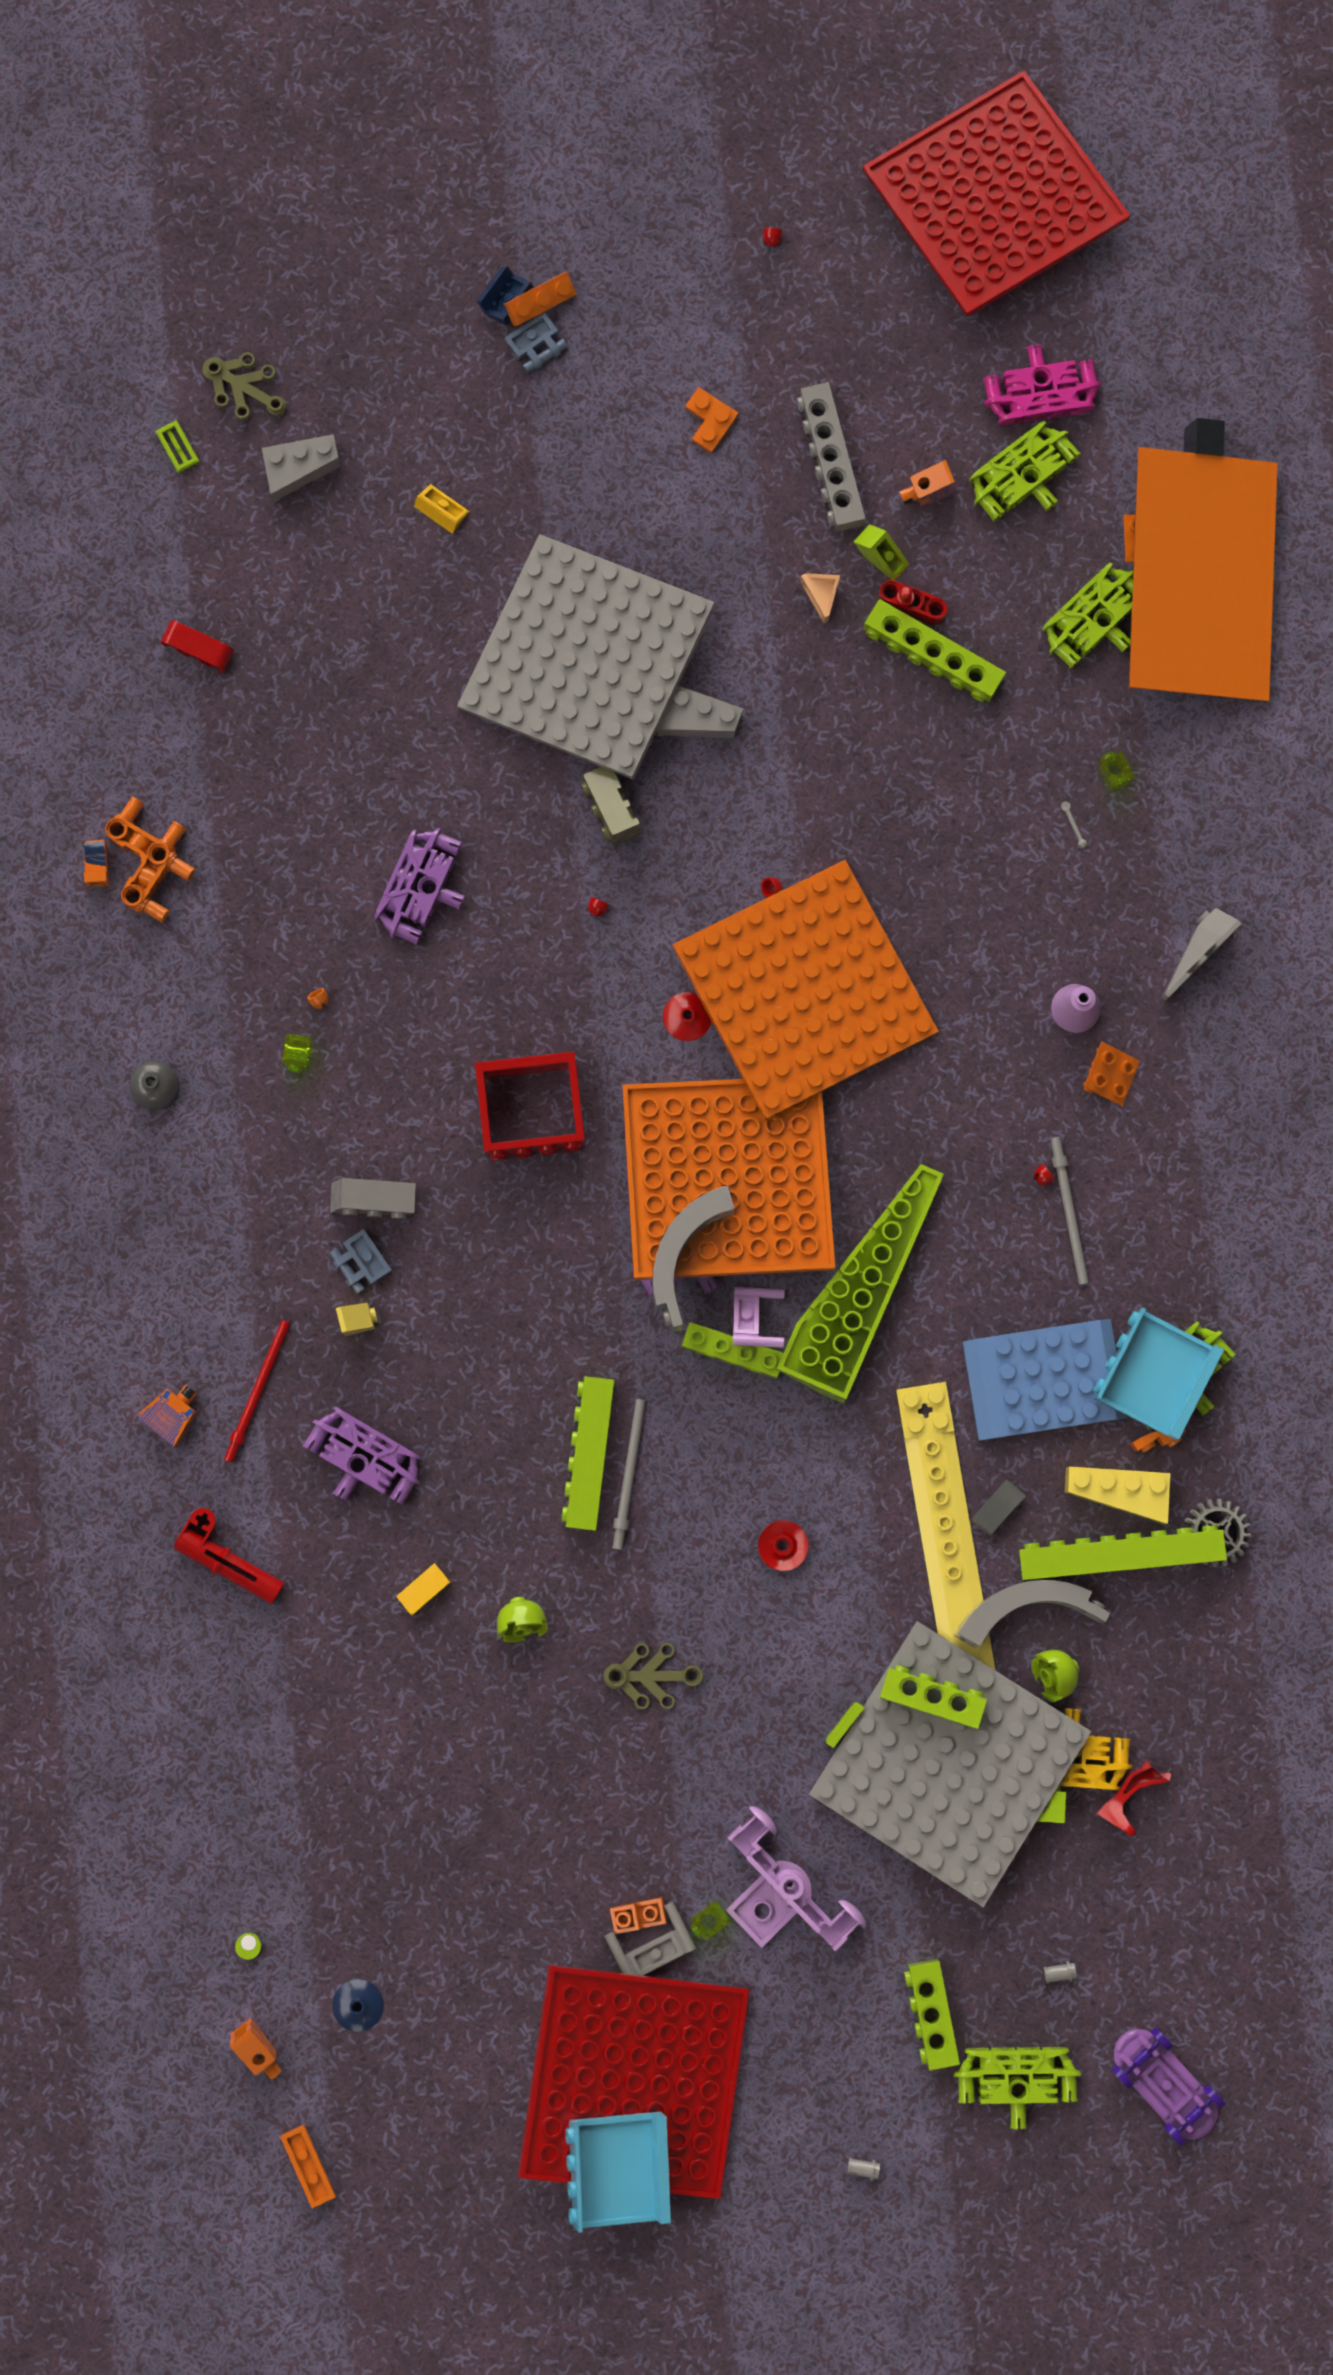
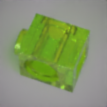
M1111 751L1100 757L1101 761H1099L1097 768L1109 792L1133 781L1135 776L1122 751L1116 754L1114 751ZM1109 766H1118L1120 774H1112L1109 771Z
M286 1034L281 1063L283 1066H287V1071L301 1073L302 1069L308 1070L310 1062L308 1056H311L313 1046L312 1038Z
M715 1899L690 1917L693 1922L690 1925L693 1932L698 1938L703 1935L706 1940L731 1922ZM706 1914H711L716 1918L715 1925L710 1928H706L701 1924V1919Z

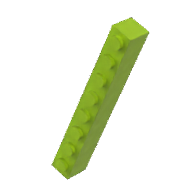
M1217 1525L1202 1526L1203 1532L1192 1533V1528L1176 1529L1177 1534L1167 1535L1166 1530L1152 1531L1151 1537L1141 1538V1533L1126 1534V1539L1116 1540L1115 1535L1101 1536V1542L1090 1543V1538L1075 1539V1544L1065 1545V1540L1050 1541V1547L1041 1548L1039 1543L1024 1544L1025 1549L1019 1550L1022 1579L1029 1580L1225 1561L1227 1557L1224 1531L1218 1530Z

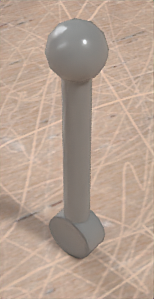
M1065 801L1061 804V809L1065 811L1079 841L1078 847L1084 849L1087 847V841L1082 838L1070 812V803Z

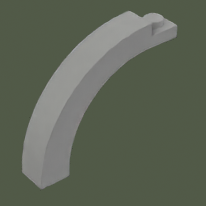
M728 1185L712 1190L690 1203L673 1220L660 1242L653 1269V1300L656 1311L666 1309L662 1314L665 1325L671 1327L672 1333L682 1330L683 1327L674 1292V1271L678 1258L687 1243L701 1229L712 1222L733 1215L734 1205Z
M1055 1580L1028 1581L998 1591L978 1604L960 1624L954 1637L975 1648L980 1647L988 1632L1002 1617L1014 1609L1028 1604L1051 1603L1062 1605L1078 1611L1099 1623L1106 1622L1110 1612L1104 1610L1105 1605L1098 1601L1091 1600L1089 1602L1092 1591L1081 1586Z

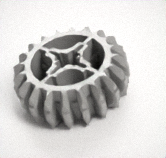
M1211 1499L1206 1500L1207 1508L1202 1503H1198L1197 1508L1200 1512L1198 1513L1196 1510L1191 1509L1189 1513L1194 1519L1185 1518L1184 1522L1191 1525L1192 1533L1198 1532L1199 1523L1202 1526L1217 1525L1218 1528L1222 1526L1221 1530L1224 1531L1225 1545L1229 1548L1226 1551V1557L1232 1563L1237 1562L1234 1553L1244 1556L1245 1553L1240 1549V1546L1248 1548L1250 1544L1243 1541V1539L1251 1538L1252 1536L1251 1533H1244V1529L1251 1527L1250 1523L1242 1524L1241 1522L1246 1519L1247 1515H1236L1240 1511L1239 1506L1230 1510L1232 1506L1231 1501H1227L1224 1507H1222V1499H1216L1215 1506ZM1211 1512H1221L1226 1515L1217 1524L1204 1517ZM1232 1521L1235 1524L1237 1533L1235 1543L1228 1534V1528ZM1228 1560L1220 1561L1222 1566L1228 1565ZM1219 1561L1211 1562L1212 1567H1217Z

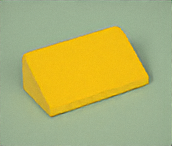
M431 484L417 496L414 504L415 508L452 534L470 512Z
M434 1563L396 1597L413 1616L451 1582Z

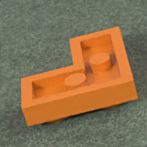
M700 387L697 388L685 406L686 410L704 421L692 437V442L712 454L739 413Z

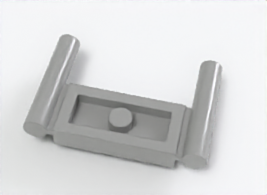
M673 1901L664 1905L675 1930H671L627 1954H624L614 1932L604 1936L622 1973L642 1976L696 1949Z

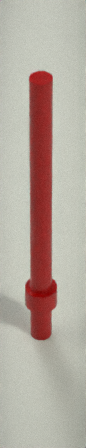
M281 1320L236 1431H232L229 1438L231 1443L223 1460L233 1463L240 1445H243L247 1437L245 1436L246 1430L291 1325L289 1322Z

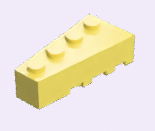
M1066 1467L1065 1493L1163 1525L1168 1524L1170 1473Z

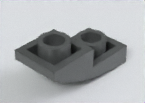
M1006 1480L974 1515L972 1521L991 1536L1020 1505L1026 1495L1010 1481Z

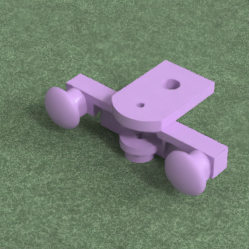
M754 1806L749 1807L755 1815L743 1826L739 1825L727 1838L746 1856L747 1860L756 1868L761 1876L726 1911L762 1948L797 1913L829 1943L834 1951L848 1939L847 1936L859 1924L866 1929V1921L863 1915L850 1902L839 1900L838 1902L844 1909L832 1920L811 1899V1883L805 1871L792 1862L774 1861L757 1843L769 1830L776 1836L777 1829L772 1819L763 1810ZM789 1882H792V1886H787ZM764 1903L769 1907L770 1912L767 1917L759 1918L755 1915V1907L758 1904Z

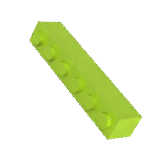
M584 1376V1382L579 1381L577 1396L582 1397L581 1406L575 1407L574 1421L578 1422V1431L572 1432L571 1446L575 1447L574 1457L569 1456L568 1471L572 1472L571 1482L566 1481L565 1497H569L568 1507H563L561 1521L566 1522V1528L596 1531L614 1389V1380Z

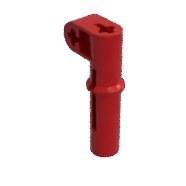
M199 1508L195 1510L177 1538L173 1549L210 1569L212 1575L216 1576L219 1574L264 1601L273 1604L285 1582L230 1552L231 1548H223L209 1540L216 1526V1518L210 1509ZM206 1515L210 1524L202 1526V1531L207 1533L203 1537L189 1529V1527L193 1525L198 1528V1517L204 1518ZM207 1551L215 1555L216 1557L222 1559L223 1561L231 1564L232 1566L238 1568L239 1570L247 1573L248 1575L254 1577L256 1581L253 1582L252 1580L237 1573L236 1571L230 1569L229 1567L223 1565L215 1559L207 1556Z

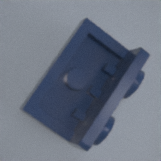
M503 265L481 294L477 304L485 315L507 325L511 319L504 303L533 289L534 286L530 281L514 275L508 266Z

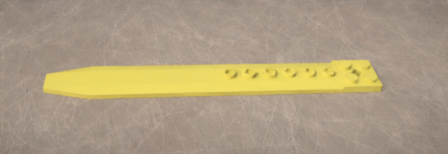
M946 1382L898 1389L896 1394L937 1632L946 1640L995 1670L989 1632L982 1645L977 1648L954 1637L966 1616L983 1601ZM923 1403H926L927 1407L932 1408L928 1418H924L923 1414L918 1413V1409L922 1408Z

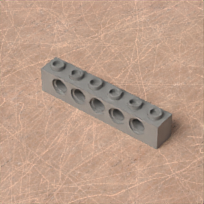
M829 382L801 388L800 397L796 399L799 412H804L806 420L803 421V429L805 435L810 434L812 443H809V451L811 457H816L818 466H815L817 480H822L824 488L821 489L823 503H828L830 511L827 512L829 525H834L836 532L864 526L865 515ZM819 409L824 414L822 416H815L812 414V411ZM826 432L830 437L822 439L818 436V433ZM831 454L835 456L836 460L828 462L824 459V456ZM838 477L842 480V483L835 485L830 482V479ZM838 500H845L848 506L839 507L836 502Z

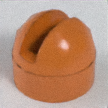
M324 988L313 991L307 997L315 1009H323L321 1004L324 1003L327 1006L329 1003V997Z

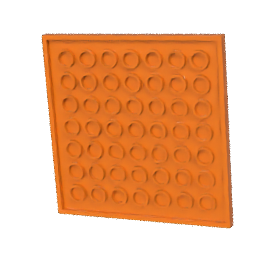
M846 860L672 945L676 956L764 1120L939 1032Z
M743 1079L622 1085L634 1280L653 1279V1269L660 1242L666 1230L680 1212L702 1195L727 1185L734 1205L733 1215L710 1223L692 1237L678 1258L674 1278L835 1270L822 1092L764 1120Z

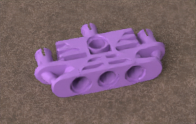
M442 828L417 834V829L413 830L393 871L374 917L376 921L380 919L383 922V925L390 932L389 936L392 940L395 936H398L418 945L420 941L418 939L421 938L423 930L404 924L402 920L404 919L409 922L411 919L413 924L418 925L420 923L421 927L426 928L430 919L428 916L432 915L437 901L457 908V910H460L462 907L461 903L464 902L465 895L444 887L449 877L448 871L451 872L455 860L451 856L447 858L444 853L439 855L438 851L434 850L437 847L457 856L459 853L458 849H461L462 841L442 834ZM416 841L427 842L424 848L415 845ZM428 855H430V857H429V859H428V862H427V864H426V866H425V868H424V870H423V867H424V864H425V862H426V860H427V858H428ZM419 876H420V877H423V878H421L420 881L418 882V891H419V893H418V892H416V891H413V889H414V887H415V885H416V882H417V880H418V878H419ZM433 884L436 886V890L432 894H426L423 892L425 885ZM411 897V900H410V902H409V904H408V907H407V909H406V911H405V913H404L403 911H404V909H405V907H406V905H407V902H408L409 898ZM387 910L395 913L393 920L385 914Z
M337 1407L333 1408L335 1412L326 1415L319 1421H312L315 1427L302 1446L317 1454L327 1434H332L329 1439V1445H325L324 1448L326 1450L324 1453L321 1452L319 1456L345 1471L343 1478L335 1491H333V1494L339 1497L341 1495V1499L348 1500L358 1480L386 1495L388 1486L391 1487L393 1484L391 1481L393 1478L396 1479L399 1473L402 1477L389 1497L396 1500L401 1492L397 1502L403 1505L414 1484L420 1485V1481L417 1479V1459L422 1460V1457ZM339 1417L343 1418L338 1429L329 1426ZM340 1435L352 1442V1448L336 1439L337 1436ZM359 1447L374 1455L371 1463L364 1455L355 1454ZM406 1456L410 1457L408 1471L401 1467ZM356 1459H362L365 1462V1468L360 1473H356L352 1469V1463ZM379 1459L394 1467V1472L377 1464Z

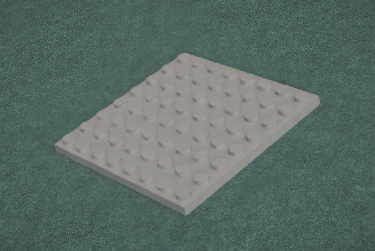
M539 534L457 707L469 714L634 780L716 606L715 602Z
M917 1621L809 1795L978 1905L984 1907L1091 1731ZM895 1665L910 1669L909 1674L919 1677L920 1673L935 1677L933 1681L935 1683L943 1685L944 1681L959 1685L958 1690L968 1693L969 1689L984 1693L983 1698L987 1699L979 1729L977 1730L881 1699L880 1694L888 1669H894ZM912 1681L904 1683L902 1687L903 1693L908 1696L914 1695L917 1691V1685ZM932 1689L927 1693V1700L930 1703L940 1702L942 1694L939 1690ZM962 1697L954 1698L951 1703L952 1708L958 1712L963 1711L967 1705Z

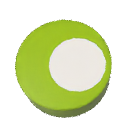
M253 1933L241 1935L235 1944L238 1956L246 1960L255 1958L260 1953L262 1947L260 1938Z

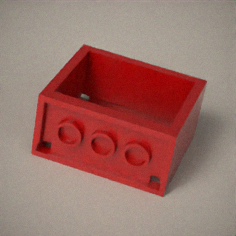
M574 1051L475 1062L486 1158L490 1157L492 1161L506 1160L507 1155H516V1158L521 1159L531 1157V1153L541 1152V1156L556 1154V1150L566 1149V1153L581 1151L580 1147H585ZM569 1070L576 1134L492 1143L485 1079Z

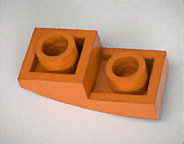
M1155 1431L1129 1444L1135 1452L1141 1449L1144 1453L1156 1445L1154 1442L1156 1439L1161 1446L1168 1444L1169 1447H1172L1180 1442L1182 1438L1180 1437L1179 1440L1175 1441Z
M660 1897L610 1908L615 1934L668 1923L664 1898Z

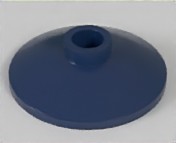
M357 1979L346 1982L337 1990L332 2007L334 2016L342 2027L350 2031L362 2032L372 2028L380 2020L384 2009V2002L380 1991L375 1985L366 1980ZM353 2003H361L362 2010L355 2011Z

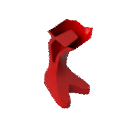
M1147 1760L1140 1769L1130 1773L1121 1789L1112 1799L1104 1804L1097 1812V1815L1133 1837L1136 1831L1124 1814V1803L1140 1788L1169 1782L1172 1773L1159 1774L1150 1765L1149 1760Z

